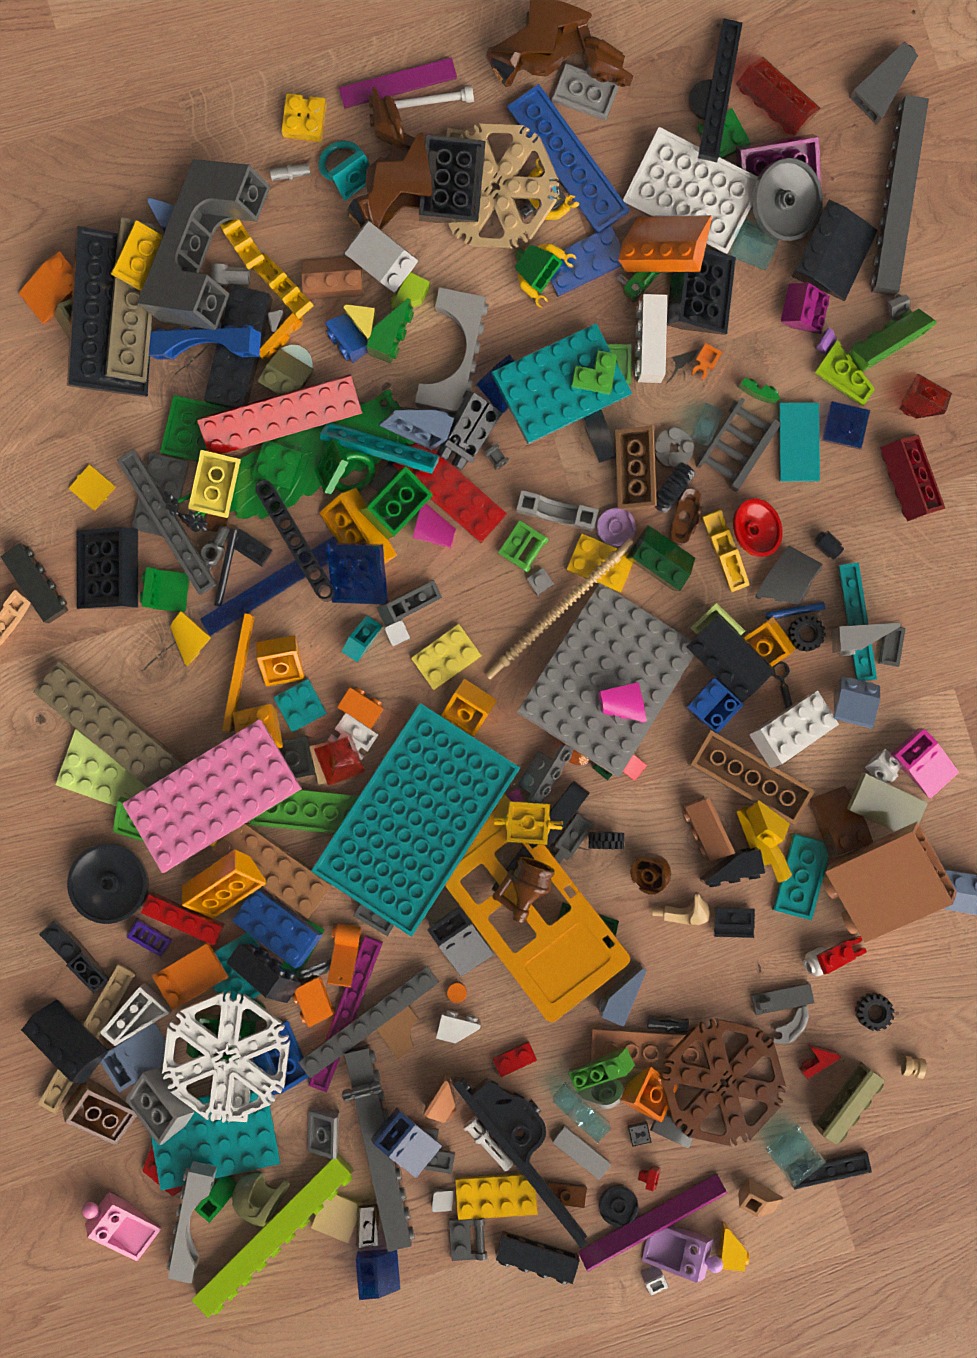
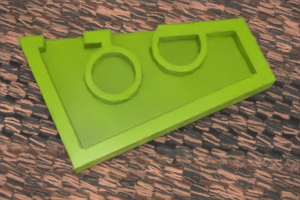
M837 340L814 374L863 407L875 388L863 372L856 367L852 361L853 359L844 351L841 343Z

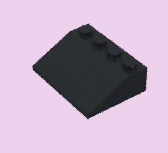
M426 135L425 146L431 175L432 195H421L419 221L435 223L478 222L486 141Z
M829 199L820 214L819 220L813 229L792 277L804 283L809 282L821 291L845 301L878 230L847 207Z
M705 248L700 272H672L667 326L682 330L726 335L728 332L736 257Z
M121 526L77 530V609L138 608V529Z

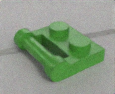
M519 520L498 554L528 573L531 569V563L549 539ZM534 537L537 539L536 543L523 562L520 561L518 558L531 538Z

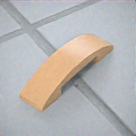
M17 590L12 592L0 611V645L15 629L31 604Z

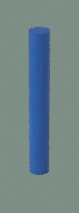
M819 602L765 612L766 620L771 617L781 618L824 610L825 603Z

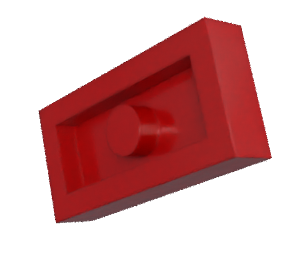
M529 1041L493 1057V1061L500 1076L503 1077L536 1062L537 1058Z

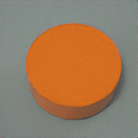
M454 982L448 987L447 996L450 1001L460 1003L465 1000L467 989L464 984Z

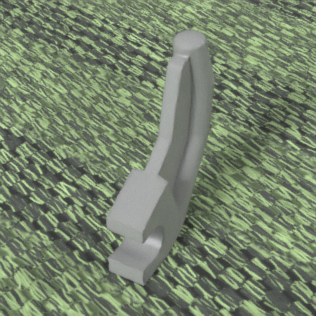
M808 1006L798 1007L792 1021L774 1027L775 1031L781 1032V1036L779 1038L772 1037V1041L779 1044L794 1042L806 1028L809 1019Z

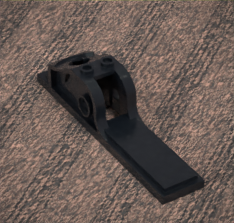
M458 1076L451 1081L454 1088L579 1247L583 1248L587 1244L585 1231L530 1162L532 1154L543 1144L546 1137L545 1123L538 1114L541 1112L539 1107L532 1099L528 1101L526 1097L498 1086L497 1082L489 1078H485L471 1090V1086L464 1078L460 1080ZM505 1099L506 1104H502L500 1100ZM517 1130H524L521 1136H515Z

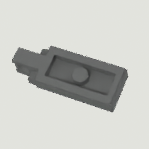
M578 813L572 819L553 849L556 852L554 858L559 864L563 858L568 861L573 856L594 825Z

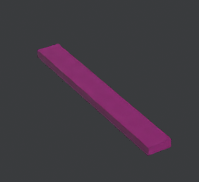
M364 935L356 958L351 987L344 988L325 1041L354 1021L383 941ZM340 1057L313 1076L308 1086L327 1093Z
M718 1174L635 1219L630 1224L619 1228L578 1252L580 1258L589 1272L728 1193Z

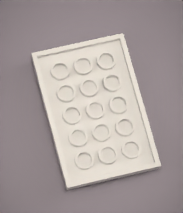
M659 127L623 201L652 217L711 215L712 220L706 244L727 254L752 207V194L758 177L720 157L717 163L697 158L698 146Z

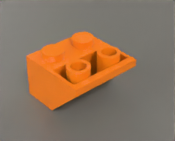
M321 976L300 982V985L292 995L295 1004L300 1005L302 1010L300 1017L303 1023H307L308 1028L332 1016L335 1012Z

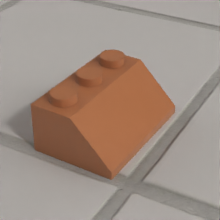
M350 257L303 260V294L309 300L364 296L362 267Z
M703 796L683 806L685 810L682 812L686 822L690 821L693 827L690 831L694 840H699L701 847L699 851L703 858L714 861L735 853L710 798Z

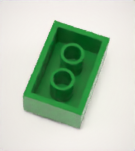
M405 466L396 471L360 509V512L389 539L396 536L433 494Z

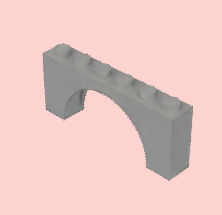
M439 287L435 305L436 312L450 317L461 328L467 345L466 354L459 369L446 380L434 384L419 383L415 400L416 407L456 414L464 400L462 397L465 391L471 392L473 380H469L471 372L475 373L477 361H473L475 353L479 354L481 342H478V336L483 334L485 323H482V317L487 315L489 304H486V297Z

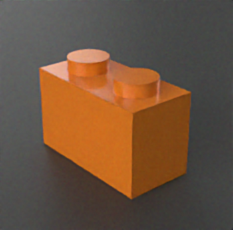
M357 686L355 689L350 687L337 708L372 729L384 711V708L381 707L383 703L374 697L371 700L365 697L366 692Z

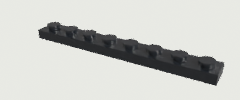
M726 18L722 21L697 157L699 159L717 163L743 22Z

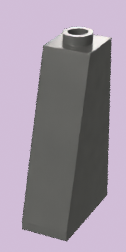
M905 41L861 82L850 96L852 101L876 125L885 115L918 57L915 49Z

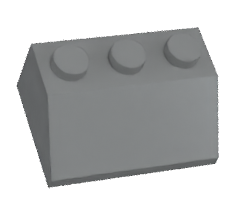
M161 1067L143 1072L126 1098V1102L158 1145H162L185 1127L195 1112L170 1092L172 1089H168L167 1086L172 1081L169 1078H163L165 1072L162 1074Z

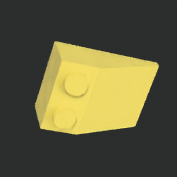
M201 450L188 509L228 518L241 459Z

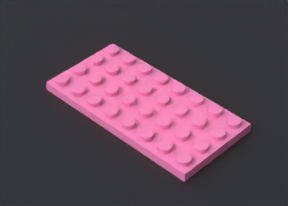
M259 719L122 804L162 873H165L302 788L263 721Z

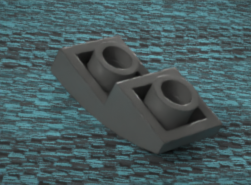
M665 1115L662 1122L654 1120L650 1131L687 1148L690 1147L693 1139L682 1132L685 1124L678 1128L672 1122L671 1117Z

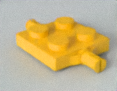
M509 802V812L506 818L494 817V820H497L494 821V825L506 826V842L547 845L550 829L562 830V826L555 825H563V821H551L549 816L550 804Z

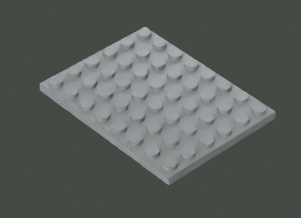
M599 583L517 713L619 778L692 660L694 654L686 647L691 640L609 587ZM639 682L646 722L640 723L638 720L602 714L597 696L600 691Z

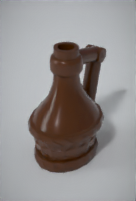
M519 857L516 869L508 872L492 897L508 910L513 911V920L524 923L529 915L528 909L531 904L551 892V877L554 876L555 871L551 866L538 860ZM511 882H513L516 891L517 906L503 895Z

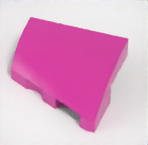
M425 503L419 511L413 538L452 548L456 529Z
M639 682L603 690L597 694L602 714L638 720L640 723L646 722Z

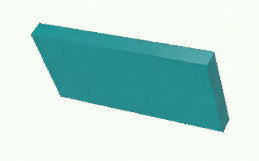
M779 403V422H781L779 427V482H819V403Z
M792 834L786 856V862L792 876L786 881L779 883L772 910L812 921L822 885V878L824 877L829 858L823 841Z

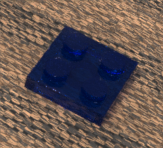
M832 401L829 406L822 441L860 450L863 445L870 410Z

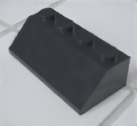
M720 614L686 646L742 703L755 693L776 671Z
M59 1000L53 1001L34 1013L21 1029L71 1083H85L109 1052Z

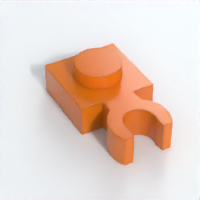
M705 343L695 360L700 365L694 367L691 375L694 376L696 371H701L703 376L700 380L703 381L707 376V368L712 371L723 352Z

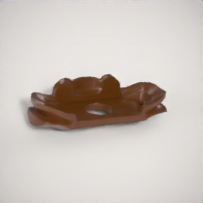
M685 488L679 498L669 535V540L677 545L687 543L691 534L695 533L696 528L701 523L702 506H700L702 497L700 492ZM682 511H686L689 514V520L685 523L679 520V514Z

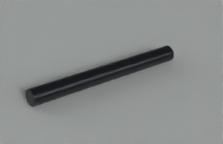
M233 528L230 529L214 605L222 607L238 530Z

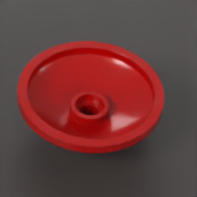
M757 498L746 500L737 507L733 517V530L739 545L747 553L755 557H766L773 554L779 548L783 537L782 523L776 510L766 501Z

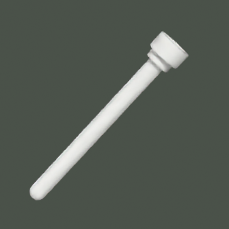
M465 86V89H461L459 92L397 100L395 104L397 109L455 100L470 103L474 102L472 86Z

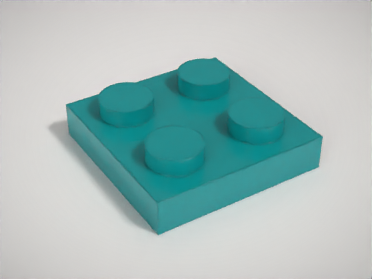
M309 679L273 697L291 732L327 714Z

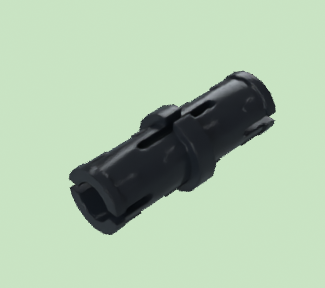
M649 1015L647 1028L664 1029L665 1032H670V1030L688 1032L689 1019Z

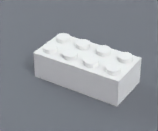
M643 294L642 300L638 301V306H636V318H639L636 325L635 337H639V340H637V345H635V357H638V360L635 364L634 376H638V382L661 383L666 372L667 295Z
M819 691L806 695L749 735L769 767L773 768L792 758L838 726L839 723L834 719V715Z

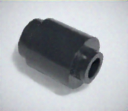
M829 531L820 532L814 539L816 541L814 545L828 558L831 557L833 560L844 550L841 546L842 543Z

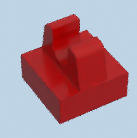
M653 1165L649 1171L644 1169L639 1171L638 1180L646 1183V1190L654 1191L657 1188L661 1168Z

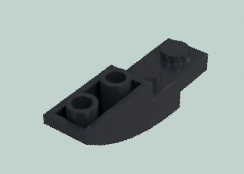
M56 920L40 932L39 935L67 963L66 966L93 994L109 981L105 972L81 942L70 931L67 932Z

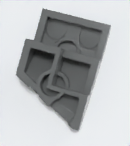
M788 546L766 576L755 598L761 599L765 597L772 598L778 602L787 601L799 604L810 591L811 582L820 572L823 564Z

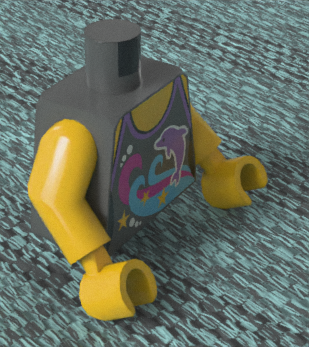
M540 157L536 160V166L528 177H542L545 171H542L544 167L541 164ZM553 186L551 192L557 193L558 197L552 198L550 196L549 199H557L545 220H559L570 211V208H577L579 202L571 204V200L575 196L569 195L565 197L558 186ZM523 199L526 204L518 209L521 216L525 219L532 213L536 215L541 208V200Z

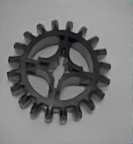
M679 463L656 493L657 506H655L657 510L663 513L667 512L692 480L695 471L688 464Z

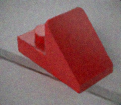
M808 1044L816 1058L807 1059L799 1069L804 1077L808 1079L841 1059V1057L834 1050Z

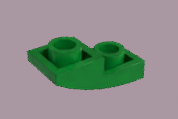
M747 377L738 386L746 394L766 403L775 404L781 398L778 395L779 392L773 386L766 384L760 390L758 383Z

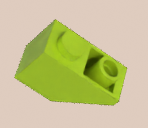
M410 272L399 286L398 293H394L391 298L392 311L407 298L411 299L413 307L422 305L430 289V281Z

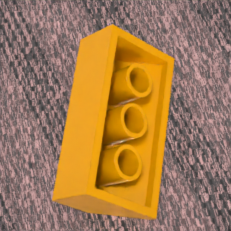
M357 488L340 494L319 513L358 577L362 579L387 564L397 556V553L389 540L360 512V509L366 503Z
M234 849L182 885V906L213 919L265 885L266 880L250 856Z

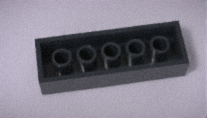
M231 285L221 329L224 326L241 328V325H251L253 329L261 332V348L269 319L268 314L273 302L270 293ZM217 343L204 396L205 402L228 408L248 404L259 357H241L232 353L224 345Z

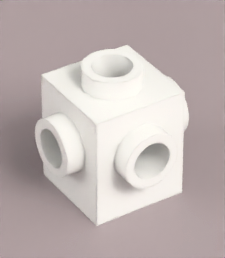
M887 749L872 757L865 766L871 776L883 782L888 781L889 783L898 777L897 772L902 767Z

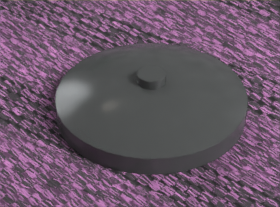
M787 158L774 161L762 170L754 185L752 207L758 225L768 236L779 241L797 240L807 235L819 220L823 205V193L820 181L809 165L798 159Z

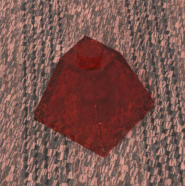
M917 374L905 394L899 409L905 415L912 416L915 419L942 415L947 411L952 393L924 376Z
M351 734L314 749L328 786L365 772Z

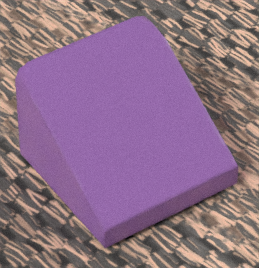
M827 328L815 347L816 350L825 355L828 354L837 341V337L831 328Z

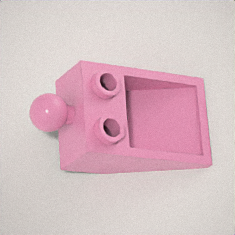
M111 1192L106 1195L99 1206L94 1202H88L82 1208L83 1216L88 1218L85 1223L88 1238L135 1261H138L161 1230L159 1225L137 1208Z

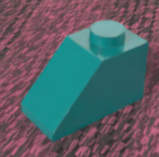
M366 616L349 636L341 652L358 663L383 626L369 616Z

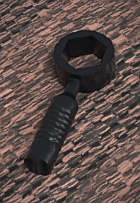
M780 661L772 667L775 668L778 664L784 665L786 673L781 677L774 672L772 676L781 680L780 688L785 708H788L793 704L784 678L789 675L790 669L785 662Z

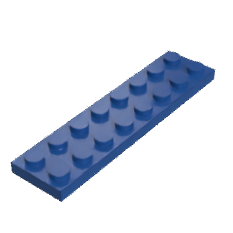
M539 84L507 106L508 112L516 123L530 129L527 134L528 138L532 137L534 133L541 138L559 178L558 181L568 195L575 196L572 199L573 202H579L578 209L596 233L608 228L629 213L630 209Z

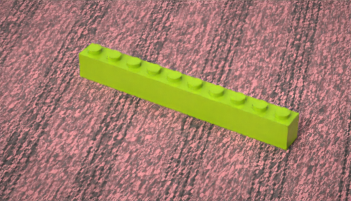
M338 1153L336 1159H331L192 1299L193 1303L207 1318L213 1313L216 1316L225 1307L223 1303L227 1299L231 1301L239 1293L237 1289L241 1285L245 1287L253 1279L251 1275L256 1270L259 1273L267 1265L266 1260L270 1256L274 1258L282 1250L280 1246L284 1242L288 1244L296 1236L294 1232L298 1228L302 1230L310 1222L308 1218L313 1213L317 1215L324 1208V1201L326 1199L331 1201L339 1193L336 1189L341 1184L345 1187L353 1179L351 1174L354 1172V1169Z

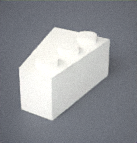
M144 983L100 1033L116 1046L168 1015L173 1010H171L168 1003Z

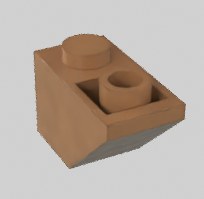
M748 1179L738 1192L739 1208L756 1217L773 1214L783 1200L781 1195L751 1179Z

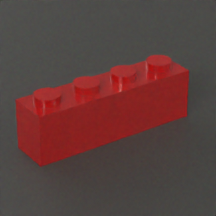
M155 892L148 895L141 911L142 914L211 945L218 943L226 925Z

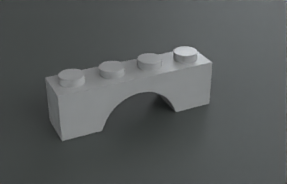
M521 490L516 513L592 532L599 509L583 505L565 504L547 499L539 494Z

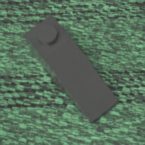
M432 580L378 606L377 610L384 624L388 625L441 599L442 596L435 581Z

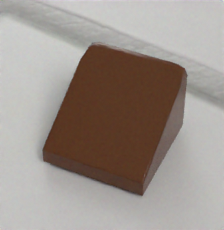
M207 514V531L217 532L221 525L227 527L228 518Z

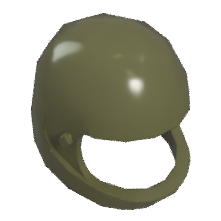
M253 1172L243 1175L236 1183L232 1194V1205L235 1212L243 1220L256 1226L264 1227L281 1203L290 1183L285 1179L278 1188H273L266 1184L264 1173Z

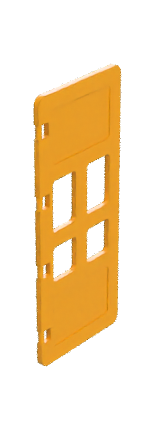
M504 793L445 886L548 1022H555L626 967L630 962V955L547 847L538 844L532 849L527 843L523 844L535 860L543 862L554 869L555 874L551 877V881L571 905V910L553 925H548L531 904L526 921L536 932V938L517 953L510 949L489 921V915L501 907L502 904L494 900L492 895L481 904H477L461 884V879L480 864L485 865L499 886L508 874L495 856L496 851L508 843L506 842V826L494 825V821H497L494 820L495 816L506 818L509 812V802L511 801ZM511 882L503 895L517 906L516 891L513 882ZM568 885L576 893L572 898L564 890ZM607 935L615 944L610 949L602 940Z

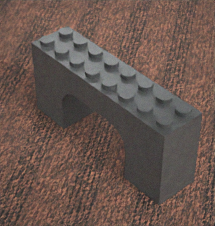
M193 159L137 302L159 321L210 330L217 329L229 293L207 274H200L199 271L212 237L222 223L232 219L258 221L270 185L249 164Z

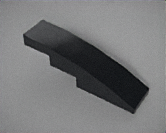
M602 409L582 418L598 462L601 463L616 458V449Z

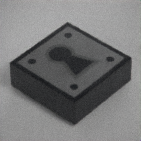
M647 1121L627 1125L632 1147L652 1143Z

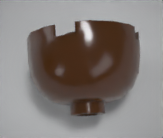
M650 853L639 857L632 864L630 870L633 883L636 882L640 886L638 889L641 892L650 895L663 891L669 884L672 875L668 861L658 854Z

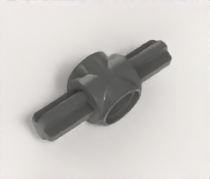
M221 525L214 539L209 540L201 550V558L209 571L213 565L216 566L218 561L224 557L225 547L223 545L230 534V529L226 526ZM212 547L216 551V555L214 558L210 555V550Z

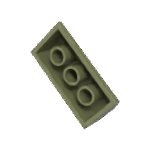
M860 1062L814 1124L815 1128L823 1137L836 1145L842 1142L847 1137L849 1128L858 1122L859 1115L863 1109L866 1110L870 1106L871 1099L875 1093L878 1094L882 1090L885 1080L864 1063Z

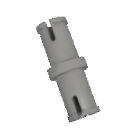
M309 163L292 166L287 164L286 167L270 168L272 181L288 178L293 180L294 177L310 176Z

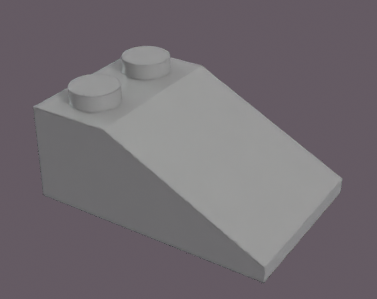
M369 220L365 222L344 251L348 257L394 293L418 263V260L410 252Z
M900 623L840 626L831 629L832 653H839V656L854 655L855 651L867 647L899 628Z

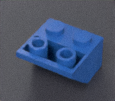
M347 314L328 320L325 323L328 338L334 345H339L337 346L340 350L339 352L346 361L350 359L354 363L368 352L366 347L368 341Z
M711 678L685 708L700 722L718 734L744 704L716 678Z

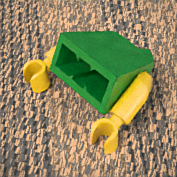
M551 243L539 244L537 247L529 245L526 251L519 249L515 254V258L518 260L515 269L519 272L517 277L520 288L529 297L536 299L535 302L538 307H543L539 303L540 298H544L547 302L549 301L546 296L539 295L538 292L542 293L563 263L561 259L565 260L566 266L573 267L567 260L568 258L576 260L575 255H566L564 250Z

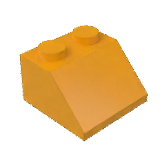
M295 635L256 642L257 660L266 687L305 679L300 650Z
M464 679L447 704L441 717L474 737L496 704L497 699Z

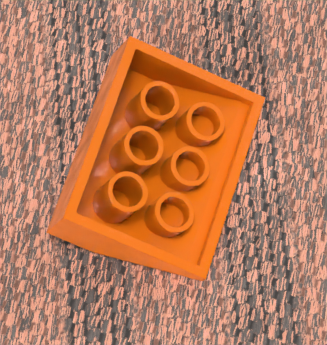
M712 216L637 217L622 242L618 261L626 272H700Z

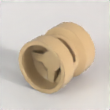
M904 1055L901 1062V1074L904 1076L914 1075L916 1078L923 1079L927 1069L926 1059H913L911 1056Z

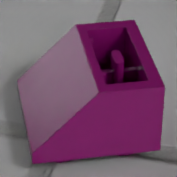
M809 282L789 283L781 322L793 329L822 334L830 296Z

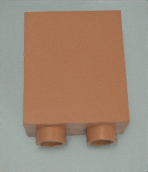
M918 821L832 860L825 871L827 876L822 878L828 895L832 899L839 897L846 908V911L842 912L845 926L851 934L859 932L864 942H868L953 905L957 894L955 887Z

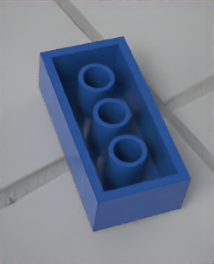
M262 888L257 889L248 896L232 919L235 924L293 968L302 966L323 936V933Z

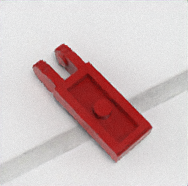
M857 936L842 941L816 955L823 974H829L855 960L856 957L867 953L866 948H858L855 951L852 949V945L860 943L862 937Z

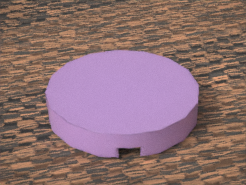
M618 507L610 508L603 512L596 526L597 534L601 541L613 547L622 546L629 538H633L636 531V523L632 514L628 511L620 510Z

